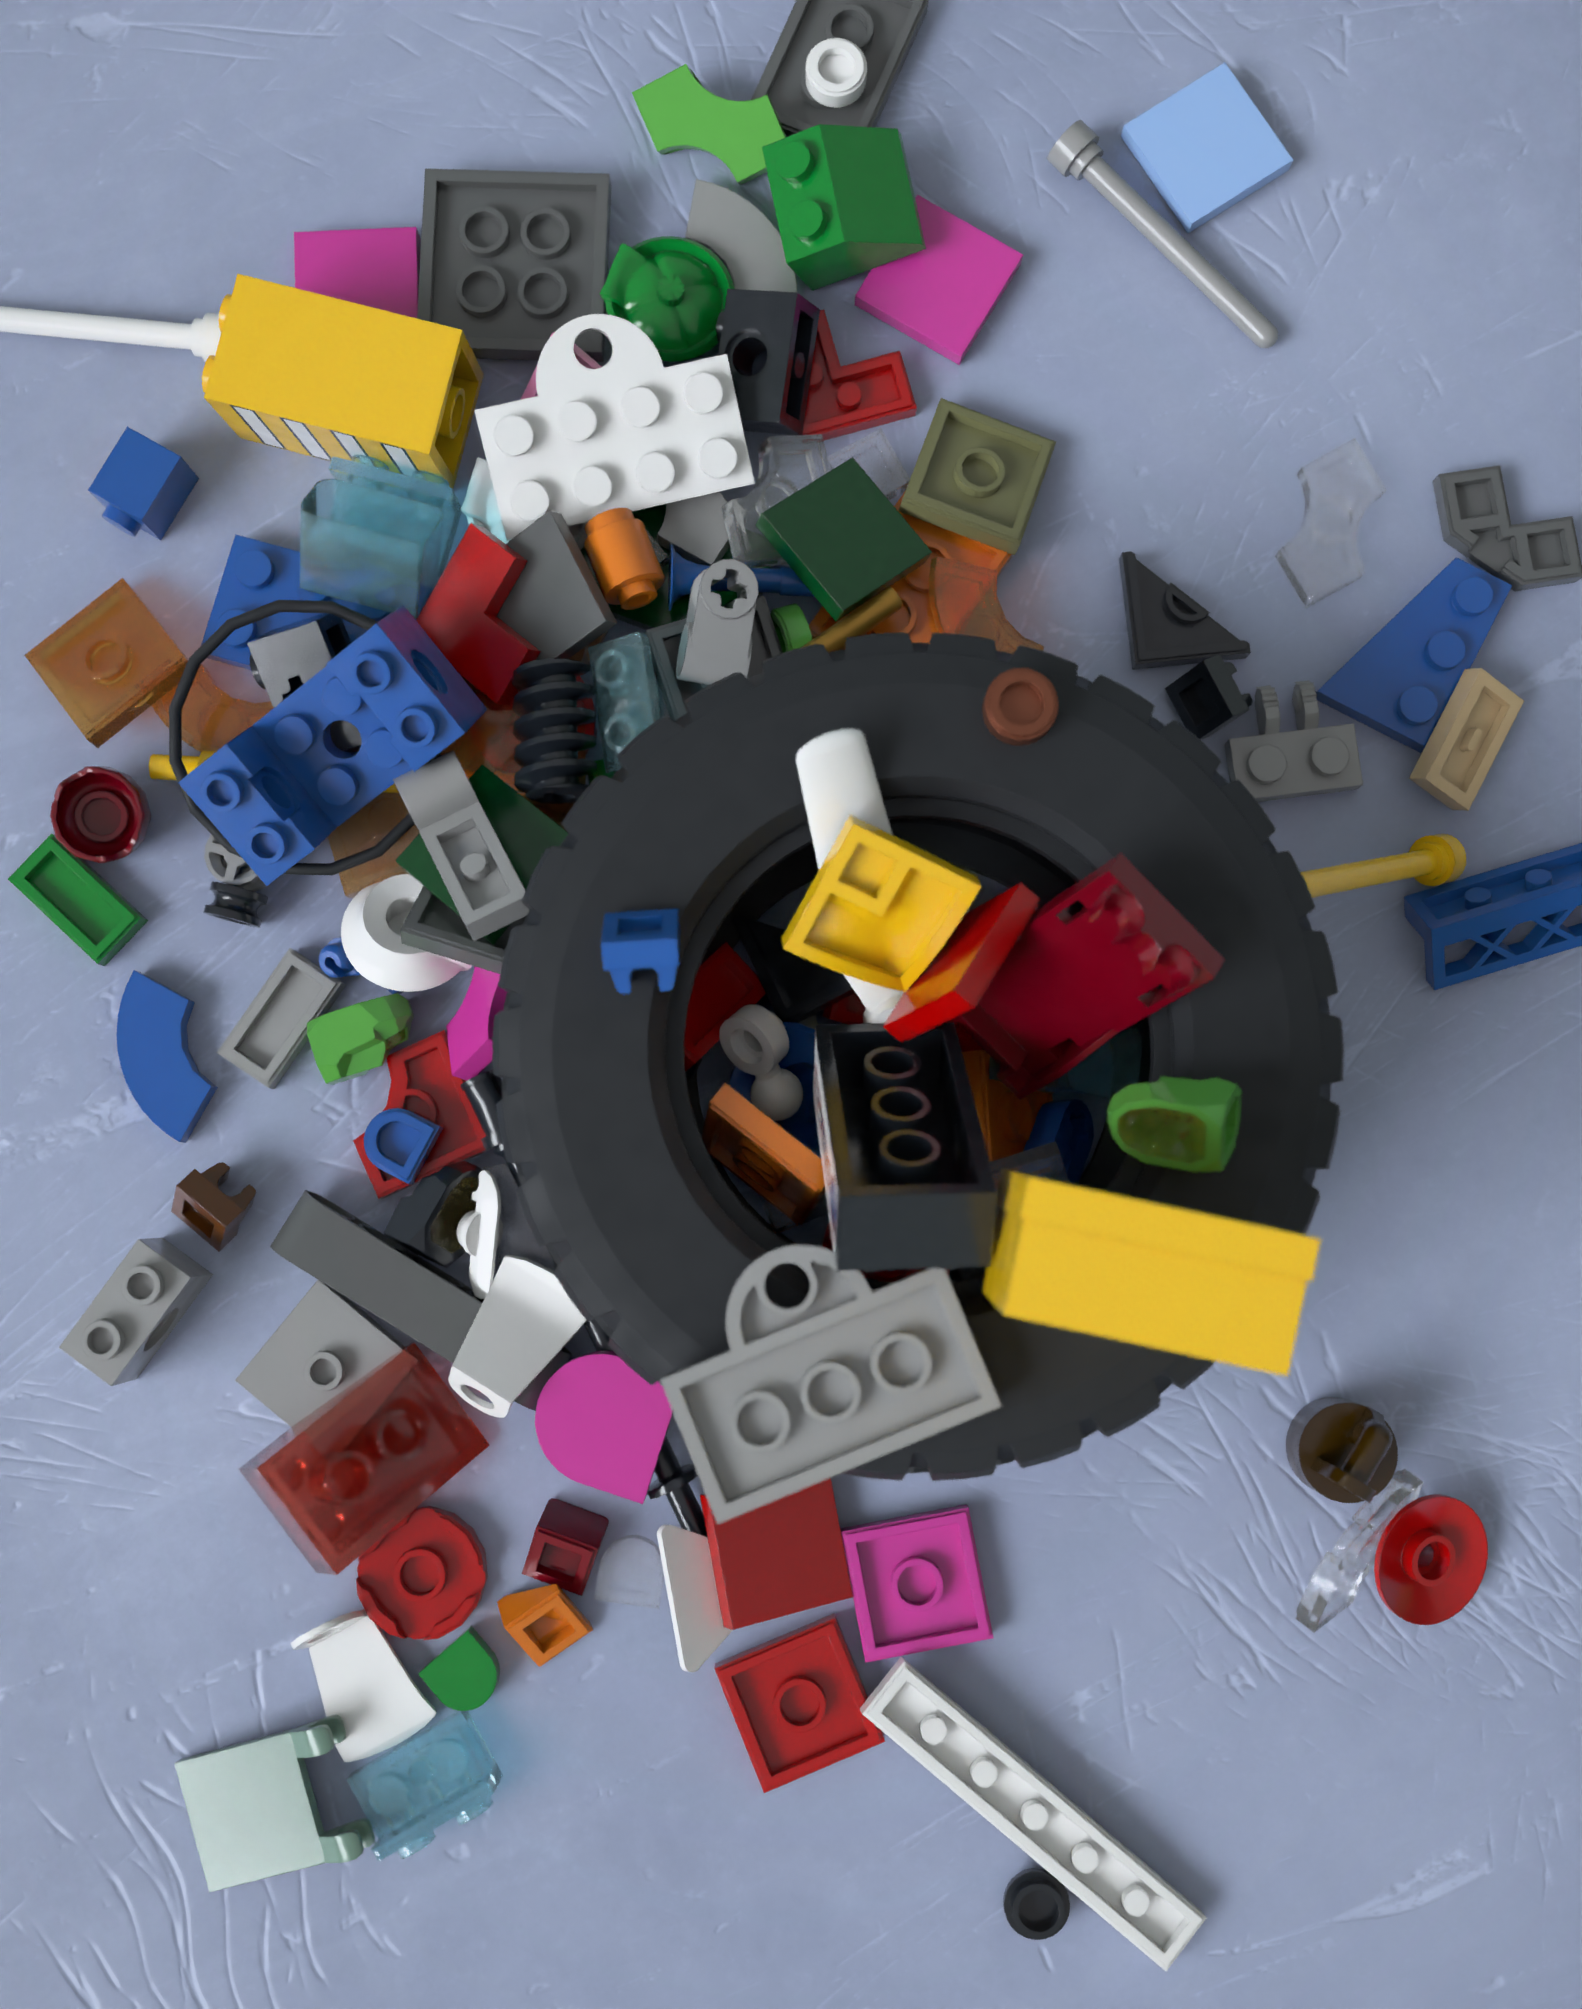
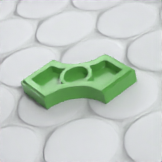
M687 64L632 92L658 153L666 155L684 149L707 152L722 160L740 185L767 172L762 147L787 137L768 95L747 101H733L718 97L702 86Z

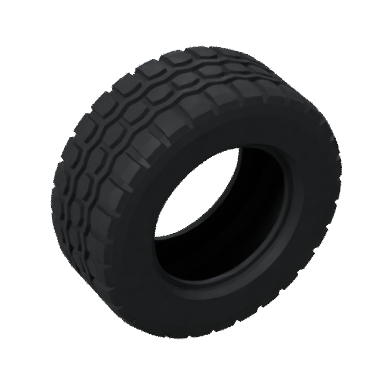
M905 632L875 633L846 638V645L843 650L827 652L823 644H814L787 651L763 660V673L747 679L741 672H735L708 685L685 700L686 714L675 721L668 717H660L637 735L617 755L622 767L611 778L604 775L596 777L578 798L562 822V825L569 834L559 847L551 846L546 848L531 876L522 898L523 904L530 910L523 925H518L511 930L503 957L498 986L507 991L504 1010L494 1016L492 1043L493 1075L502 1078L503 1098L496 1104L500 1137L507 1163L516 1164L518 1178L521 1183L516 1190V1194L525 1219L538 1246L547 1245L553 1260L557 1264L554 1271L557 1280L587 1322L595 1319L601 1329L610 1337L608 1346L650 1385L657 1382L662 1385V1377L730 1350L726 1333V1310L736 1282L742 1273L762 1255L783 1246L797 1244L770 1225L746 1201L732 1183L722 1164L708 1154L702 1140L705 1121L700 1106L697 1071L693 1078L686 1080L685 1028L688 1005L700 965L725 942L733 949L741 939L732 919L741 915L757 921L768 909L785 896L815 879L819 868L796 756L798 751L810 740L840 729L852 728L861 730L865 736L893 836L956 867L993 879L1009 889L1019 883L1024 884L1040 898L1037 902L1039 904L1038 909L1122 853L1225 959L1213 979L1120 1031L1110 1039L1112 1083L1109 1101L1110 1104L1112 1096L1128 1085L1157 1082L1161 1076L1193 1080H1206L1217 1077L1237 1084L1241 1089L1240 1123L1235 1148L1223 1171L1191 1172L1143 1163L1119 1147L1111 1135L1108 1126V1116L1106 1115L1098 1144L1078 1185L1257 1222L1303 1235L1306 1234L1320 1199L1319 1191L1312 1186L1317 1169H1329L1340 1117L1339 1105L1330 1101L1331 1083L1343 1081L1344 1068L1342 1021L1340 1017L1330 1015L1328 1002L1329 996L1338 993L1334 965L1323 931H1312L1306 915L1315 909V904L1289 851L1277 852L1269 839L1276 828L1260 804L1241 781L1237 779L1227 783L1216 771L1221 763L1220 758L1178 721L1173 720L1165 726L1152 716L1154 710L1153 703L1104 675H1099L1091 682L1077 675L1078 665L1051 653L1018 645L1015 652L1010 654L996 651L995 641L990 638L953 633L933 632L929 643H912L909 634ZM1015 668L1032 669L1044 675L1052 683L1058 697L1057 716L1049 731L1040 740L1023 746L1010 745L998 740L988 730L984 722L982 710L985 695L993 680L1003 672ZM1077 900L1070 906L1067 912L1074 916L1083 909L1084 905ZM678 908L681 933L679 966L676 967L673 988L670 991L660 992L658 973L653 968H637L632 971L631 994H620L615 988L610 970L604 971L601 937L605 913ZM1160 984L1156 988L1160 990L1164 986ZM1161 1108L1168 1121L1186 1124L1190 1113ZM782 1263L775 1266L768 1273L765 1289L768 1297L775 1304L781 1307H794L802 1303L807 1297L810 1290V1280L807 1273L800 1266L792 1263ZM985 1267L950 1269L949 1280L1001 1403V1407L842 1472V1474L871 1479L902 1480L907 1473L929 1472L932 1481L960 1480L992 1475L996 1465L1006 1464L1015 1460L1022 1469L1049 1462L1078 1451L1081 1447L1082 1439L1098 1430L1108 1438L1135 1424L1159 1408L1161 1401L1159 1395L1171 1384L1184 1390L1205 1373L1216 1361L1005 1316L981 1290ZM865 1278L871 1291L892 1283Z

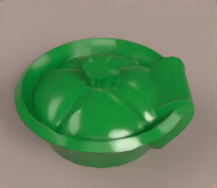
M661 236L647 239L633 247L622 243L599 294L605 302L608 315L623 318L636 325L654 343L662 361L672 362L698 357L718 344L716 335L717 319L721 310L725 309L727 289H735L728 269L710 249L687 238Z

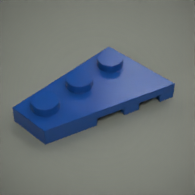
M1456 557L1316 692L1317 701L1422 754L1463 671L1471 668L1512 585Z

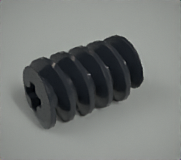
M538 659L522 664L513 671L512 684L519 693L513 698L512 709L520 716L514 722L513 735L521 742L514 749L513 759L518 766L523 767L515 773L514 786L519 791L525 793L528 799L547 804L576 803L589 786L579 783V777L597 771L596 762L578 757V752L594 748L597 745L596 738L593 735L580 733L577 729L579 726L594 723L596 720V713L594 711L577 707V702L593 698L595 695V687L576 681V677L590 671L591 666L569 659Z

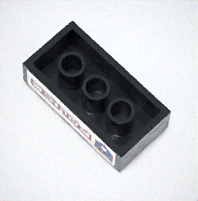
M955 1022L942 1023L908 1041L904 1040L902 1042L882 1027L884 1023L815 1025L813 1101L837 1271L863 1270L875 1272L884 1269L913 1268L950 1270L960 1267L991 1266L997 1189Z

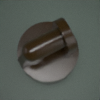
M1328 1397L1309 1403L1296 1414L1286 1436V1454L1295 1475L1312 1490L1337 1502L1358 1503L1366 1501L1371 1503L1373 1497L1388 1485L1396 1470L1398 1461L1397 1442L1392 1429L1384 1419V1415L1370 1407L1347 1399Z

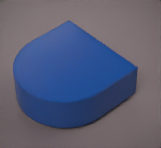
M399 1108L388 1109L376 1115L368 1124L364 1134L365 1152L369 1160L377 1168L409 1185H413L443 1127L409 1110Z

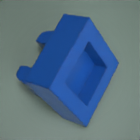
M678 908L605 913L601 937L604 971L610 970L615 988L620 994H631L632 971L637 968H653L658 973L660 992L670 991L673 988L676 967L679 966L681 933Z

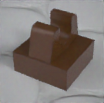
M223 1162L217 1163L202 1173L196 1169L190 1172L176 1185L171 1209L172 1213L218 1252L237 1235L240 1223L251 1208L256 1194L255 1188L249 1184L237 1195H225L219 1189V1186L227 1180L230 1167Z

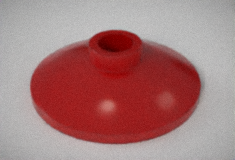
M1443 1494L1427 1495L1415 1499L1395 1514L1380 1538L1374 1562V1575L1378 1593L1391 1612L1412 1624L1432 1625L1453 1617L1469 1603L1481 1584L1488 1559L1487 1536L1479 1516L1466 1503Z

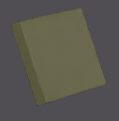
M941 398L902 499L899 512L1015 555L1022 541L1056 441Z

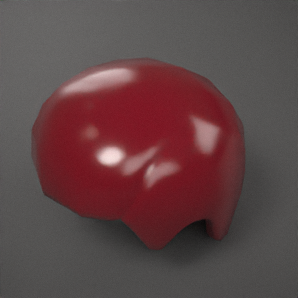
M86 766L64 779L57 786L54 794L55 799L51 807V822L56 839L75 857L97 863H107L128 856L144 841L151 820V812L146 793L130 775L111 767Z

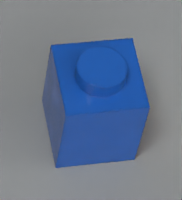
M127 426L88 491L106 508L101 516L121 531L136 537L141 529L162 540L199 480V477L181 456Z

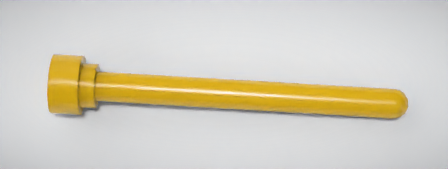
M1441 833L1419 838L1413 843L1409 852L1302 871L1301 874L1312 898L1408 878H1414L1426 886H1437L1453 882L1461 876L1466 866V852L1457 838Z

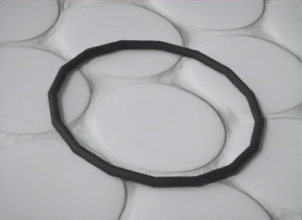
M276 600L228 619L189 657L169 706V762L177 782L188 775L182 762L183 705L200 664L234 630L279 612L330 613L366 630L370 629L378 621L333 601ZM441 752L437 754L435 757H433L431 760L440 757ZM179 785L190 813L228 852L241 857ZM408 813L374 847L330 864L296 863L283 874L332 876L381 857L415 823L410 813Z

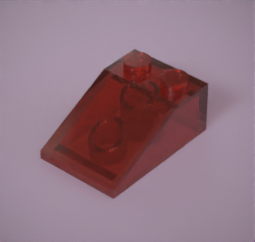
M413 1342L292 1426L239 1468V1471L316 1573L338 1575L490 1446V1444L415 1342Z

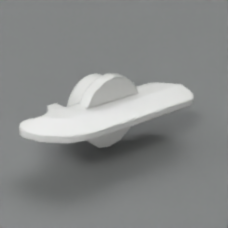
M482 1170L479 1173L478 1189L472 1192L471 1200L476 1201V1209L466 1213L461 1218L456 1231L458 1242L471 1255L469 1279L474 1296L480 1299H485L493 1282L496 1250L503 1236V1223L500 1219V1190L495 1177L488 1170Z

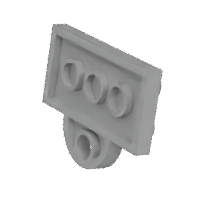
M808 1244L788 1245L774 1249L756 1259L742 1273L731 1292L726 1310V1333L730 1350L661 1378V1383L717 1524L1001 1407V1403L945 1269L926 1268L871 1291L869 1284L859 1270L837 1271L834 1251ZM782 1263H792L800 1266L807 1273L810 1280V1290L807 1297L802 1303L794 1307H781L775 1304L768 1297L765 1289L768 1273L775 1266Z

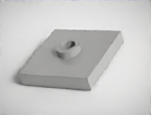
M317 1280L235 1381L334 1463L339 1460L420 1361V1358L347 1297Z

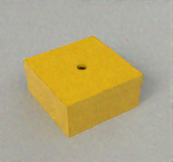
M1002 1168L997 1189L996 1206H998L994 1224L991 1266L985 1267L981 1290L1003 1315L1288 1376L1307 1280L1313 1281L1321 1239L1257 1222Z

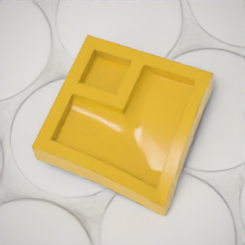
M849 815L781 938L783 949L847 976L885 988L906 992L941 950L982 886L977 876Z

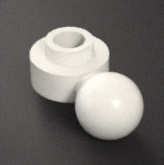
M754 1004L742 1006L721 1025L719 1032L721 1046L735 1066L748 1074L755 1075L756 1079L752 1084L750 1092L752 1104L774 1121L787 1119L800 1108L803 1100V1088L799 1079L792 1072L780 1068L778 1064L786 1057L789 1051V1038L785 1026L776 1014L761 1006Z

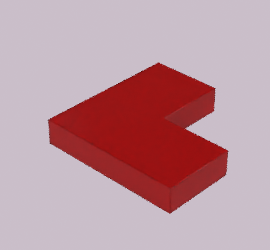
M820 310L802 436L794 435L797 447L807 446L916 416L917 407L901 352L896 351L840 366L825 310Z
M470 523L416 621L460 675L496 704L509 706L517 693L512 684L513 671L522 664L536 660L541 652L497 617L499 610L528 561L486 528Z

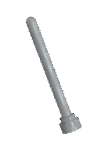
M1082 120L1072 124L1054 144L1047 160L1064 177L1072 174L1078 181L1085 178L1258 347L1269 348L1273 346L1278 339L1277 328L1101 158L1104 150L1097 145L1099 141L1097 134Z

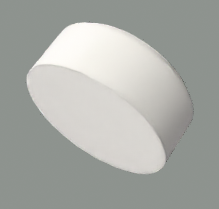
M830 38L818 43L810 51L806 60V86L810 95L818 103L832 108L848 106L862 95L867 78V61L862 50L855 43L843 38Z

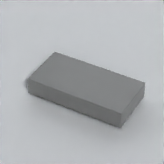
M289 948L217 1053L266 1087L275 1089L309 1040L307 1022L326 1014L346 984L337 978L326 975L319 966L297 951Z

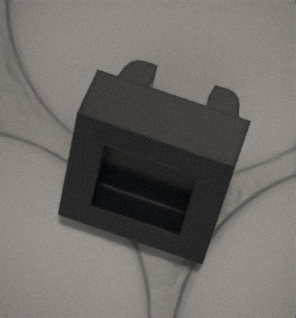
M1220 654L1203 660L1164 688L1185 728L1200 740L1210 737L1249 711V706L1253 703L1249 693L1241 694L1231 676L1237 672L1235 666L1230 662H1224Z

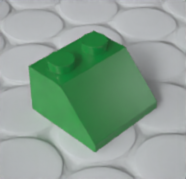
M818 124L762 147L786 264L812 291L926 249L902 136L897 128Z

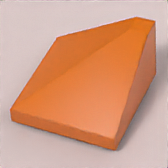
M558 1584L509 1594L497 1601L504 1628L539 1667L593 1630L591 1623Z

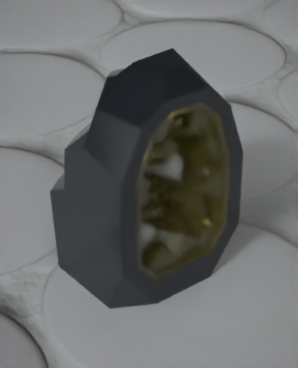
M467 1161L451 1162L440 1171L422 1178L412 1195L400 1199L384 1231L385 1236L411 1252L448 1268L466 1253L463 1246L457 1240V1226L466 1213L476 1209V1201L471 1200L472 1192L478 1189V1176L483 1169Z

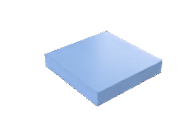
M1226 62L1123 126L1121 138L1187 234L1287 172L1293 162L1288 151Z

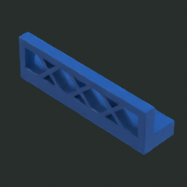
M1582 843L1404 896L1405 918L1424 940L1426 981L1432 989L1438 990L1582 946V923L1570 927L1562 925L1577 906L1582 905ZM1528 921L1537 923L1523 941L1510 945L1502 943L1516 925ZM1468 939L1477 942L1463 959L1445 964V946Z

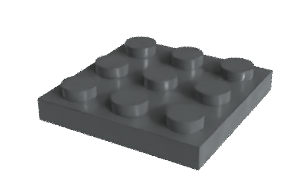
M425 168L417 319L463 330L476 358L539 360L540 354L551 334L561 326L584 315L606 314V305L599 293L608 276L611 209L610 175L600 173ZM594 330L586 331L579 335L575 344L596 362H604L605 335Z

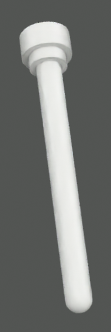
M0 306V332L192 350L194 356L203 357L205 362L209 356H215L221 336L218 313H206L203 319L195 318L192 324Z

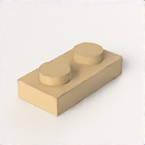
M1465 669L1409 779L1451 810L1469 811L1524 700L1484 669Z

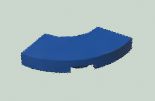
M134 970L124 990L117 1019L116 1035L120 1066L125 1081L142 1111L166 1134L178 1142L186 1143L218 1088L199 1072L189 1052L187 1024L195 1002L147 975Z

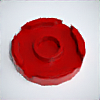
M433 1506L407 1508L381 1522L362 1545L358 1558L356 1585L357 1595L367 1615L389 1635L403 1639L407 1637L423 1640L439 1639L462 1626L480 1603L488 1578L486 1552L474 1529L455 1513Z

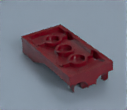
M1120 853L1036 910L978 1005L947 1022H955L960 1025L1002 1067L996 1077L1021 1100L1063 1076L1120 1031L1213 979L1225 959ZM1079 900L1084 907L1080 912L1071 916L1067 911L1074 902ZM1162 984L1164 987L1158 990L1156 987Z

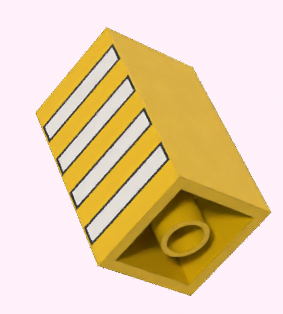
M237 274L232 294H227L220 306L219 328L221 336L215 356L211 355L208 357L202 373V389L205 393V400L241 439L453 492L484 377L463 330Z

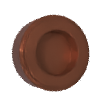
M1015 668L1005 671L993 680L987 690L982 708L984 722L988 730L998 740L1006 744L1015 746L1032 744L1040 740L1049 731L1057 716L1058 697L1055 688L1044 675L1035 670Z

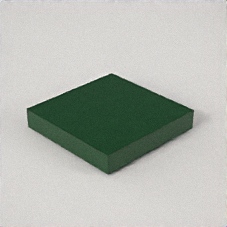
M853 457L761 513L756 523L757 528L835 622L923 565L932 553Z
M482 764L468 780L526 891L531 876L546 848L551 846L559 847L569 833ZM419 833L398 856L395 862L461 917ZM512 923L484 936V938L494 944Z

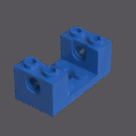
M404 605L373 625L327 662V666L178 782L266 886L316 849L338 826L393 785L394 778L411 770L417 771L466 733L488 710ZM334 721H347L358 729L361 735L359 751L353 753L344 752L335 746L330 736V728Z

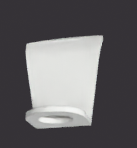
M505 1255L455 1358L448 1378L450 1386L466 1402L488 1415L498 1418L506 1417L517 1397L587 1321L569 1299L554 1275L553 1270L525 1257ZM466 1385L471 1386L480 1391L481 1393H483L492 1401V1403H489L476 1396L467 1388Z
M365 1610L353 1611L332 1619L301 1635L291 1643L293 1650L309 1648L326 1717L339 1715L343 1721L346 1739L341 1743L335 1744L344 1762L368 1758L398 1745L424 1728L435 1717L436 1708L424 1697L380 1627L369 1618Z

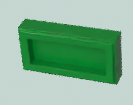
M52 833L8 878L18 890L88 956L102 966H106L148 922L136 908L87 862L70 853Z

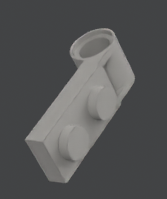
M452 750L427 762L415 772L411 770L394 778L393 781L473 941L527 916L530 909L522 902L525 889L454 751Z

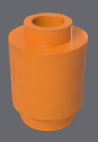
M628 508L610 509L590 519L584 527L587 535L584 547L606 602L611 605H621L624 610H633L655 600L658 595L656 590L665 582V576L644 523L639 519H635L632 511Z

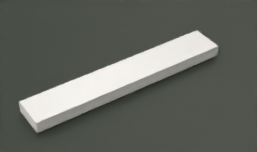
M903 1657L898 1659L860 1707L861 1713L1165 1971L1169 1969L1207 1917L1198 1907Z

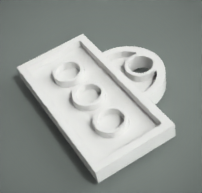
M608 314L584 315L567 322L555 331L545 344L538 360L536 369L538 396L474 410L506 540L513 539L549 510L562 514L567 526L588 522L596 515L614 508H628L631 511H636L755 484L727 354L664 368L660 354L650 338L636 325L617 316ZM586 331H599L611 343V359L601 368H587L580 364L575 357L574 343L578 336Z

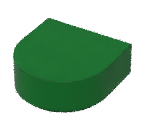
M471 1625L422 1668L418 1675L444 1705L458 1711H469L482 1706L491 1697L499 1682L500 1666L495 1653Z

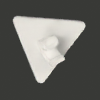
M664 1524L659 1527L657 1538L679 1662L682 1670L693 1673L705 1663L733 1630L723 1626L708 1538L673 1525Z

